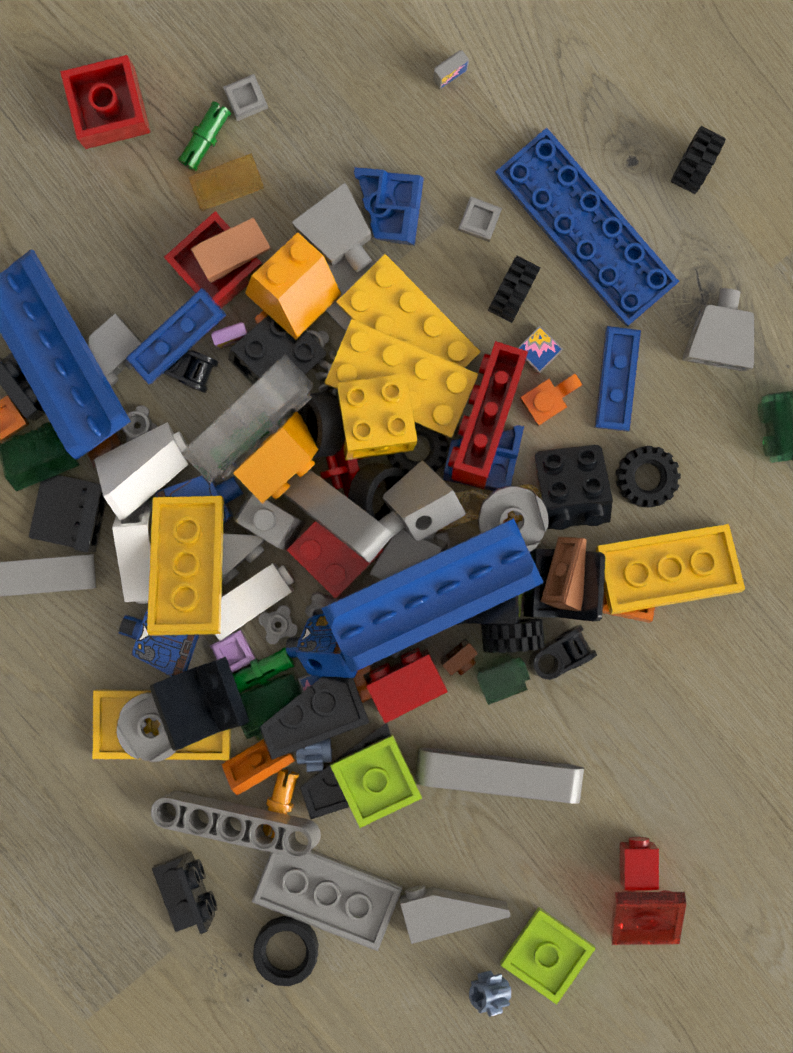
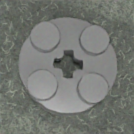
M519 486L498 488L490 493L481 503L478 515L480 534L502 524L503 520L508 518L507 513L513 511L515 515L522 516V521H519L517 526L528 551H532L538 546L548 527V513L544 503L538 496L526 488Z
M151 692L137 695L124 705L119 714L117 738L127 754L136 759L140 758L144 761L158 762L167 759L176 752L170 746ZM146 718L160 722L158 727L159 735L155 736L152 732L148 734L144 732L143 728L147 725Z

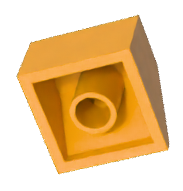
M298 232L251 276L245 292L249 298L294 339H297L341 296V292L324 256Z
M296 411L249 454L233 472L262 504L270 496L275 500L278 499L291 486L287 481L294 474L301 478L315 465L312 458L318 451V448L301 415Z

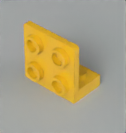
M405 374L338 383L337 391L345 434L343 446L345 460L414 450L417 443V435Z

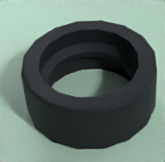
M330 392L300 394L294 400L290 416L297 411L304 420L318 448L313 458L336 455L341 450L345 441L338 399Z
M377 462L367 464L353 478L348 492V499L379 521L391 511L384 502L381 509L374 514L373 497L376 488L385 479L388 491L406 474L402 469Z
M288 916L271 919L261 928L254 943L253 960L257 971L265 980L277 986H292L301 983L312 973L317 963L319 943L315 931L309 924ZM291 931L299 935L304 941L306 956L297 968L280 970L268 960L266 946L269 939L276 933Z

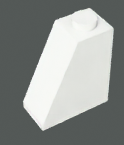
M168 422L94 459L103 497L119 521L128 517L188 466L184 453L189 450L188 445L180 431L174 434Z
M153 497L146 500L125 519L119 521L116 516L112 526L125 602L148 603Z
M272 563L221 597V634H215L219 641L294 591L291 584L295 581L284 565L278 568L276 563Z

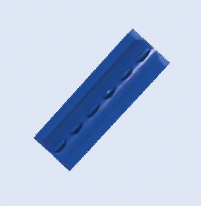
M545 128L495 171L500 182L610 310L626 326H629L680 282L548 128Z
M29 250L0 273V333L64 448L74 459L78 460L131 421L35 251Z
M513 518L321 609L352 673L542 584L543 580Z

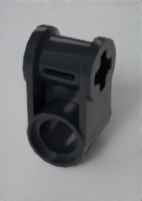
M188 350L163 374L178 380V382L206 393L208 390L206 387L208 378L213 367H217L219 362L199 352Z
M580 624L568 629L554 640L545 644L544 648L533 651L529 658V666L532 672L543 679L551 680L595 658L597 653L595 650L590 649L582 634V625ZM545 654H551L554 658L553 668L548 672H541L538 666L539 659Z

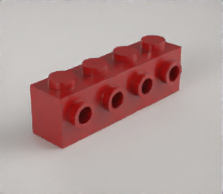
M495 341L491 355L484 354L479 373L484 374L481 385L474 384L468 404L474 406L470 416H463L458 435L463 436L460 448L454 446L449 458L448 466L453 468L451 479L478 488H485L528 351Z

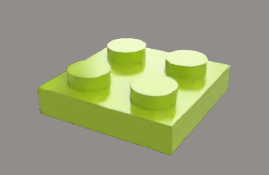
M393 734L330 764L359 828L422 799V795Z
M538 907L501 959L500 964L557 1005L596 948L585 938Z

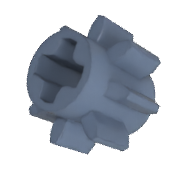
M331 738L297 750V764H306L307 772L323 771L324 763L332 762Z
M490 970L479 973L478 980L471 981L472 986L469 990V998L471 1004L479 1013L487 1012L489 1017L503 1013L502 1008L510 1005L511 987L508 981L502 977L501 973L493 975Z

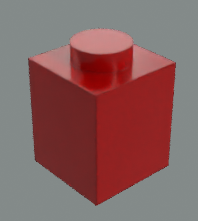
M630 837L629 842H620V884L625 891L659 890V848L654 842H649V838Z

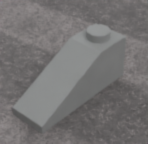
M424 885L415 886L405 891L406 894L400 896V905L411 944L511 917L507 902L436 887L425 889Z

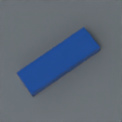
M201 288L130 353L126 359L148 384H152L217 325L226 314L205 289Z
M606 327L594 428L630 431L641 330Z

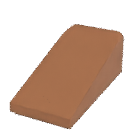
M254 217L191 248L210 283L271 249Z
M558 537L541 602L557 609L581 611L584 595L586 539Z

